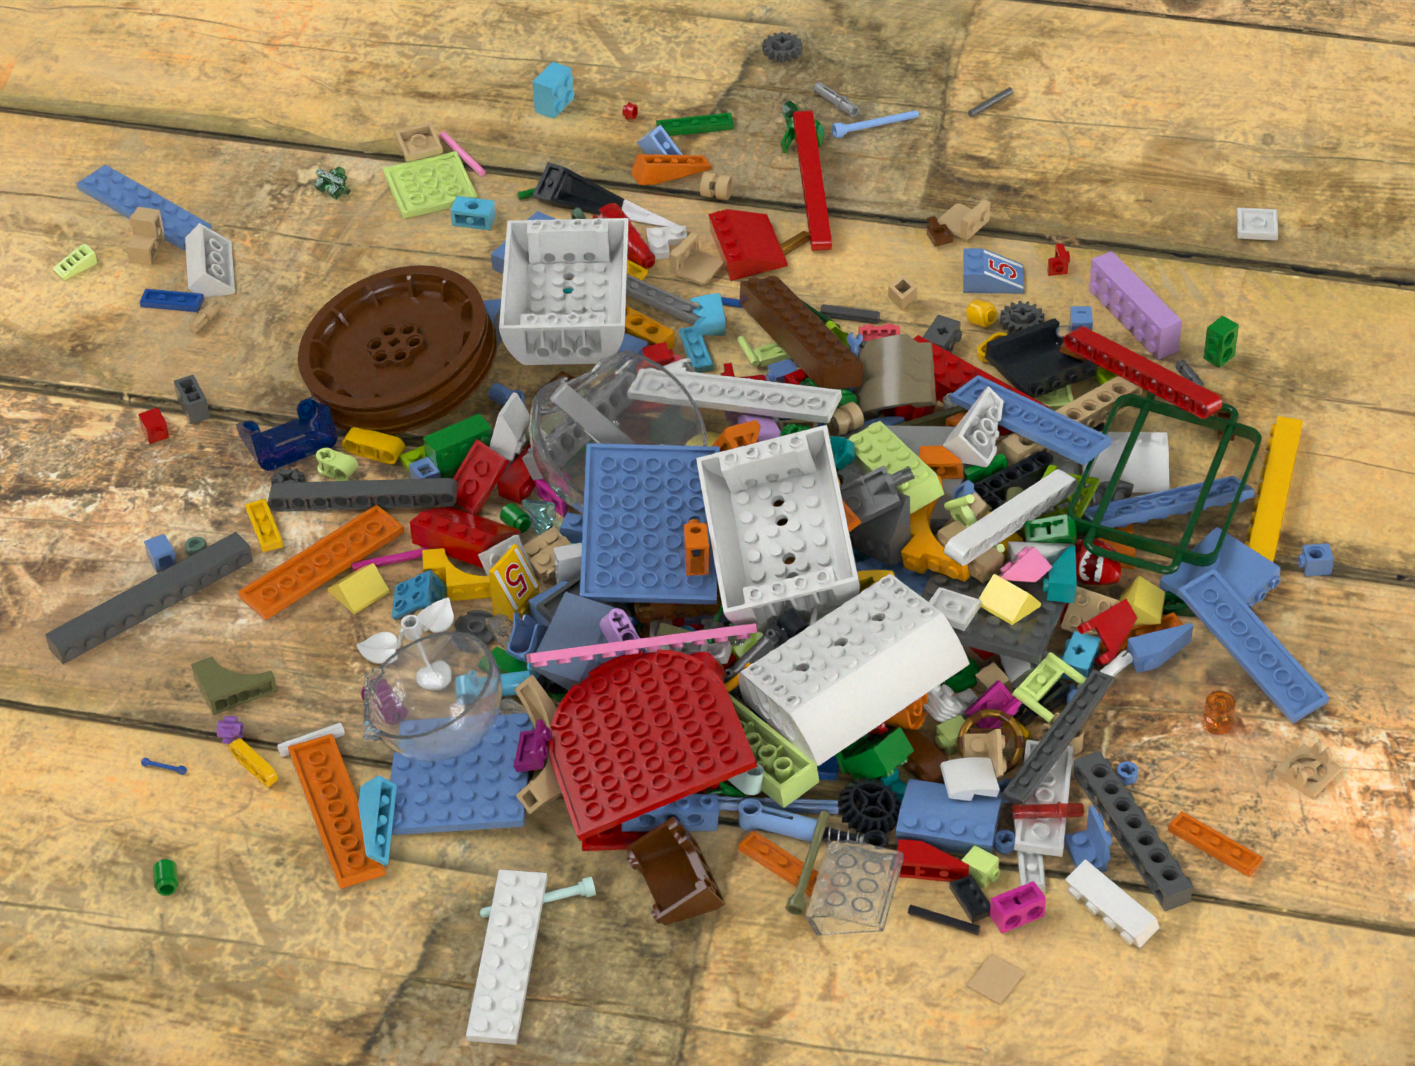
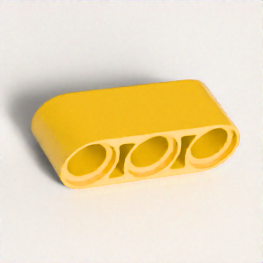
M356 427L351 428L341 442L342 448L350 454L390 465L397 461L399 455L405 449L404 442L398 437Z

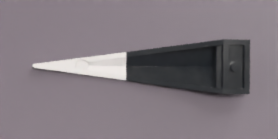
M550 162L547 163L532 195L534 199L550 203L552 206L572 210L578 207L582 212L598 215L601 214L600 208L607 204L615 203L622 208L624 213L633 222L659 227L680 226L604 189L566 167Z

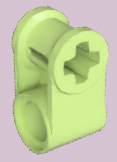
M330 448L319 449L316 453V459L319 462L317 470L322 476H327L337 481H348L358 468L357 460L350 455H345Z

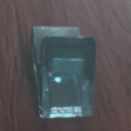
M528 499L521 501L522 510L529 515L531 526L539 535L553 527L552 520L556 518L554 503Z

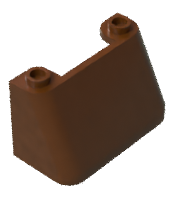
M674 816L626 847L629 854L627 860L634 870L638 869L643 874L655 900V904L652 905L653 911H651V914L658 924L662 923L666 926L717 910L725 905L724 898L698 843Z

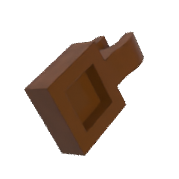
M935 216L927 218L930 224L927 225V235L934 247L953 242V235L946 224L940 225Z

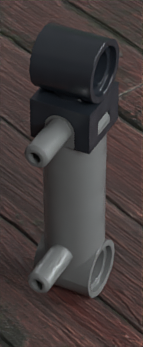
M794 608L785 611L776 623L773 622L763 632L764 636L729 669L725 670L723 683L725 684L743 671L744 665L755 663L770 651H773L787 642V640L809 627V624ZM739 685L728 692L734 698L741 693Z

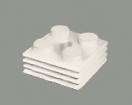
M938 685L928 692V704H924V708L936 721L943 723L958 715H961L964 720L968 718L964 712L968 706L960 699H955L952 696L954 691L947 685Z

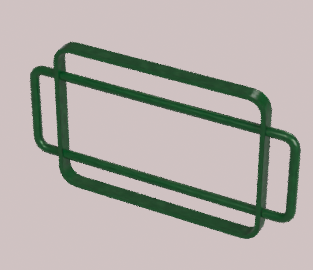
M1148 392L1146 397L1125 394L1118 397L1115 401L1102 434L1108 435L1115 417L1121 408L1130 406L1141 410L1093 521L1082 520L1076 517L1073 512L1099 454L1088 462L1069 504L1067 514L1075 521L1076 531L1086 534L1084 539L1086 550L1096 556L1163 575L1175 573L1179 569L1181 562L1201 567L1214 564L1218 559L1257 458L1262 440L1260 432L1253 427L1237 423L1239 413L1234 406L1222 402L1220 411L1229 413V420L1215 416L1201 419L1178 406L1154 400L1156 395ZM1149 411L1224 432L1178 547L1100 525ZM1236 435L1251 440L1255 447L1216 548L1208 554L1187 550L1231 436ZM1095 537L1173 560L1171 565L1163 566L1097 547L1093 544V540Z

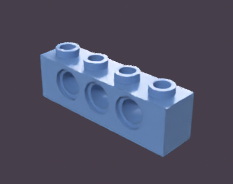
M691 794L622 823V831H652L673 816L688 831H717L719 816L717 794Z

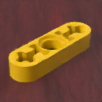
M237 738L228 744L232 756L264 786L270 787L279 780L274 768L241 738Z

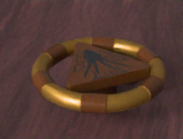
M996 709L977 711L964 721L959 730L958 749L960 756L963 758L962 735L988 734L995 729H1001V735L1005 737L1006 747L1012 733H1014L1016 749L1010 761L1006 762V772L1003 773L1005 775L1013 770L1022 758L1025 748L1023 732L1016 720L1003 711ZM993 717L1008 724L1010 728H971V726L983 718Z

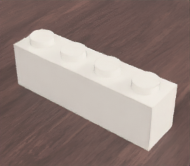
M1086 859L1065 879L1069 887L1068 893L1075 900L1081 899L1086 903L1085 907L1093 915L1098 913L1103 917L1102 921L1111 930L1116 928L1121 933V938L1127 944L1131 945L1133 943L1140 949L1160 928L1156 917Z

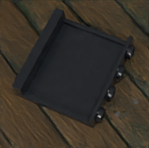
M1056 318L988 341L985 359L1016 389L1032 398L1096 376L1098 366L1091 361L1085 362L1060 352L1064 337L1058 333L1060 322Z

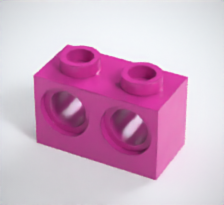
M1034 881L992 897L990 918L1001 934L1044 917L1046 897Z

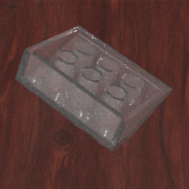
M852 840L827 842L805 916L816 936L884 931L904 858L903 852Z

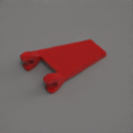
M1124 599L1077 626L1080 634L1095 628L1107 649V652L1095 658L1098 666L1106 664L1115 658L1137 617L1128 600Z

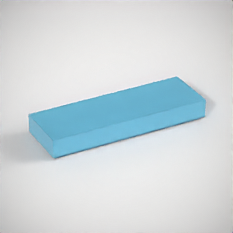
M693 326L678 329L687 358L692 360V362H689L690 366H694L696 373L713 371V363L702 335L694 334V331H692Z

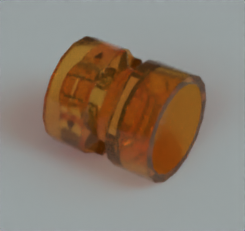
M1213 691L1206 697L1203 726L1208 732L1221 735L1226 734L1232 729L1236 700L1230 693Z

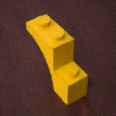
M444 548L422 550L423 571L432 570L446 583L447 595L450 601L491 598L489 576L472 575L457 569L446 557Z

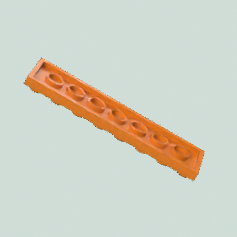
M375 505L238 591V596L266 621L350 568L352 563L361 561L405 533L404 526L378 505Z
M333 734L288 746L289 755L339 889L385 876L384 866L366 856L358 807L359 801Z

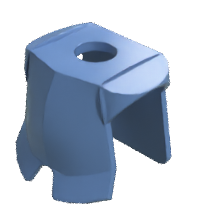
M516 612L513 615L514 626L506 653L516 659L527 662L526 654L537 652L548 626L539 624V622L526 614L523 615L521 621L519 613Z

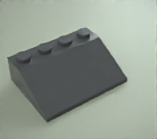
M849 472L845 484L861 477V475ZM898 491L897 494L902 505L858 525L849 532L853 549L890 566L903 561L901 551L911 540L910 496Z

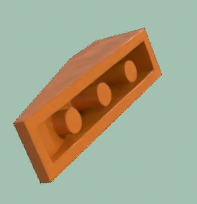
M637 154L631 175L639 185H656L710 170L712 165L704 155Z

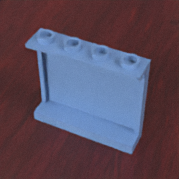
M1216 527L1191 551L1201 554L1213 552L1222 530ZM1227 534L1218 559L1214 564L1201 567L1181 562L1179 569L1175 573L1164 575L1160 579V589L1165 592H1172L1181 598L1177 594L1179 588L1214 568L1247 606L1252 609L1257 602H1261L1265 598L1268 591L1278 586L1281 580L1280 567Z

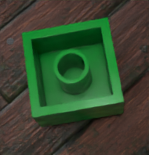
M898 727L884 732L882 735H876L867 739L843 760V763L853 779L857 778L860 780L865 776L868 781L872 777H874V780H877L880 776L886 778L895 772V767H899L908 761L907 757L914 749L902 729Z

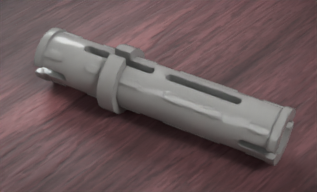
M817 82L814 85L813 92L834 104L839 111H844L851 117H855L858 114L859 107L851 103L846 96L839 95L822 82Z

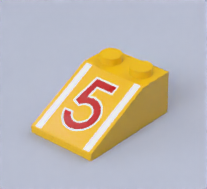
M513 544L489 571L493 617L510 626H514V613L518 612L522 621L523 615H528L530 612L528 600L540 594L538 581L518 545Z

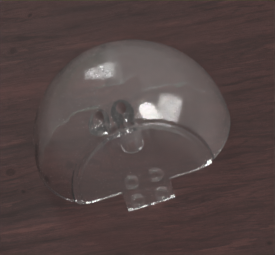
M631 350L620 351L600 360L592 371L568 382V378L564 376L543 386L532 401L529 436L537 468L551 490L562 501L581 513L584 512L587 443L596 442L584 431V428L549 399L562 382L569 385L637 445L707 446V435L703 418L686 388L664 367L648 357L638 353L634 354Z

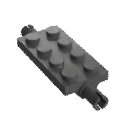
M882 466L840 486L842 500L861 520V524L902 505L896 491L897 486L915 479L909 466L894 474L888 473L885 466Z

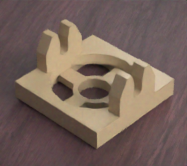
M1318 741L1312 748L1303 743L1275 769L1274 774L1313 799L1341 773L1342 767L1331 761L1332 752L1330 747L1327 746L1322 751V742ZM1300 758H1311L1314 762L1303 765L1297 760ZM1320 766H1323L1326 770L1324 778L1317 774V769ZM1304 769L1312 770L1314 775L1308 777Z

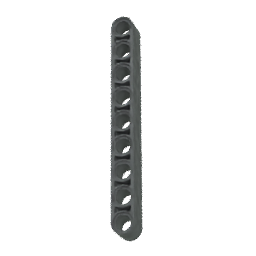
M452 478L275 483L270 488L267 504L271 510L277 512L370 509L375 505L382 509L451 507L457 501L459 484Z

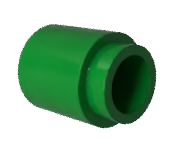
M515 503L507 504L501 509L500 520L507 526L519 529L521 533L526 532L530 528L531 520L529 515Z
M162 859L153 865L154 888L158 894L169 896L176 892L178 873L177 865L172 860Z

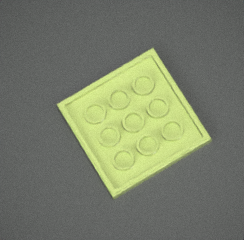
M457 151L383 168L384 176L403 219L452 208L457 196L478 198Z

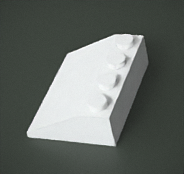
M1131 432L1108 433L1107 436L1111 437V445L1099 454L1089 477L1099 478L1100 482L1110 481ZM1140 432L1120 478L1122 481L1134 484L1131 495L1140 496L1170 489L1167 432ZM1088 463L1085 465L1081 464V475H1083Z

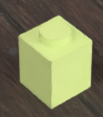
M961 715L937 725L936 744L948 756L959 751L958 734L965 721Z

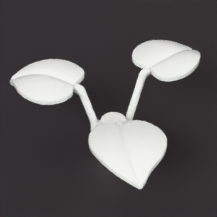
M447 597L431 604V606L423 609L418 616H405L401 620L402 629H399L400 635L398 640L390 632L377 633L364 642L357 644L359 652L372 663H389L396 658V649L401 647L403 636L405 635L410 641H417L426 663L425 666L420 667L416 672L417 684L426 690H442L448 687L453 679L451 665L442 658L430 663L420 637L422 630L426 632L429 629L432 633H441L452 626L454 614L450 599Z

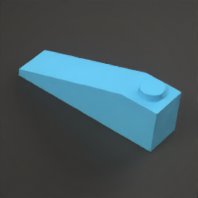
M378 775L360 787L358 807L366 856L386 866L389 861L397 785Z

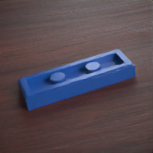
M145 289L140 300V306L199 312L204 296L199 293Z

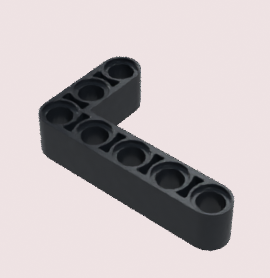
M1039 451L975 483L974 490L991 507L989 510L991 513L1005 504L1003 501H1005L1006 491L1009 488L1020 487L1026 490L1040 481L1048 466L1053 464V456L1048 452Z

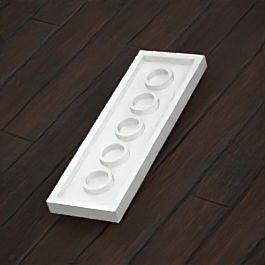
M1026 740L1024 763L1039 744V741ZM1067 746L1024 807L1019 806L1014 850L1062 857L1073 746Z

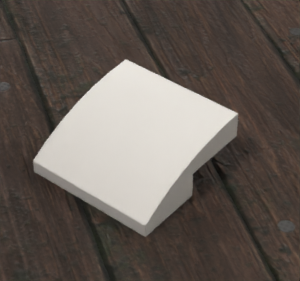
M959 758L942 762L940 765L949 798L972 801L974 794L997 797L1000 791L990 758Z

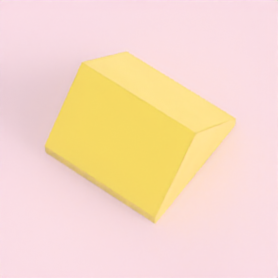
M374 563L359 568L327 588L328 592L354 615L390 593Z
M993 574L979 597L981 608L1011 625L1041 607V602L1031 594Z
M1138 576L1120 594L1119 602L1124 599L1128 600L1137 617L1134 625L1161 624L1165 591Z

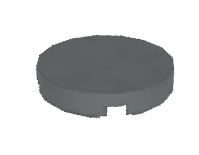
M483 610L469 611L467 615L458 617L454 624L456 628L454 633L457 641L471 648L487 646L499 634L497 619L490 612Z

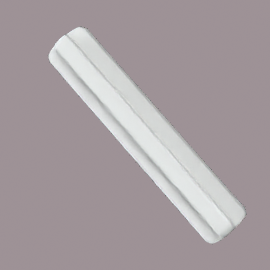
M337 723L277 745L278 752L281 757L289 755L288 746L333 734L334 739L345 735L344 728L341 723Z

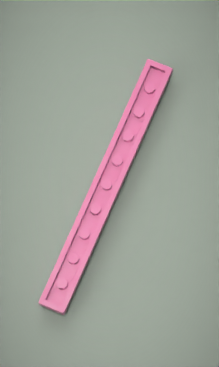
M756 623L537 652L526 654L527 663H534V667L547 666L549 660H557V664L571 662L572 657H579L580 661L594 659V654L601 653L603 658L616 656V651L625 650V655L636 654L639 652L638 648L647 647L648 652L657 651V649H661V645L670 644V649L684 647L683 642L692 641V646L706 644V639L712 638L717 643L728 641V636L734 635L739 640L751 638L750 633H756L757 627Z

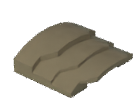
M907 334L867 341L863 350L858 355V358L863 362L862 384L859 387H854L857 405L861 409L864 418L878 416V410L904 405H912L916 408L936 405L931 342L918 343Z

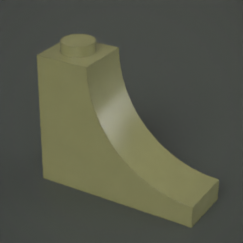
M213 656L191 664L194 680L213 715L277 692L275 676L272 671L259 674L235 673L219 665Z

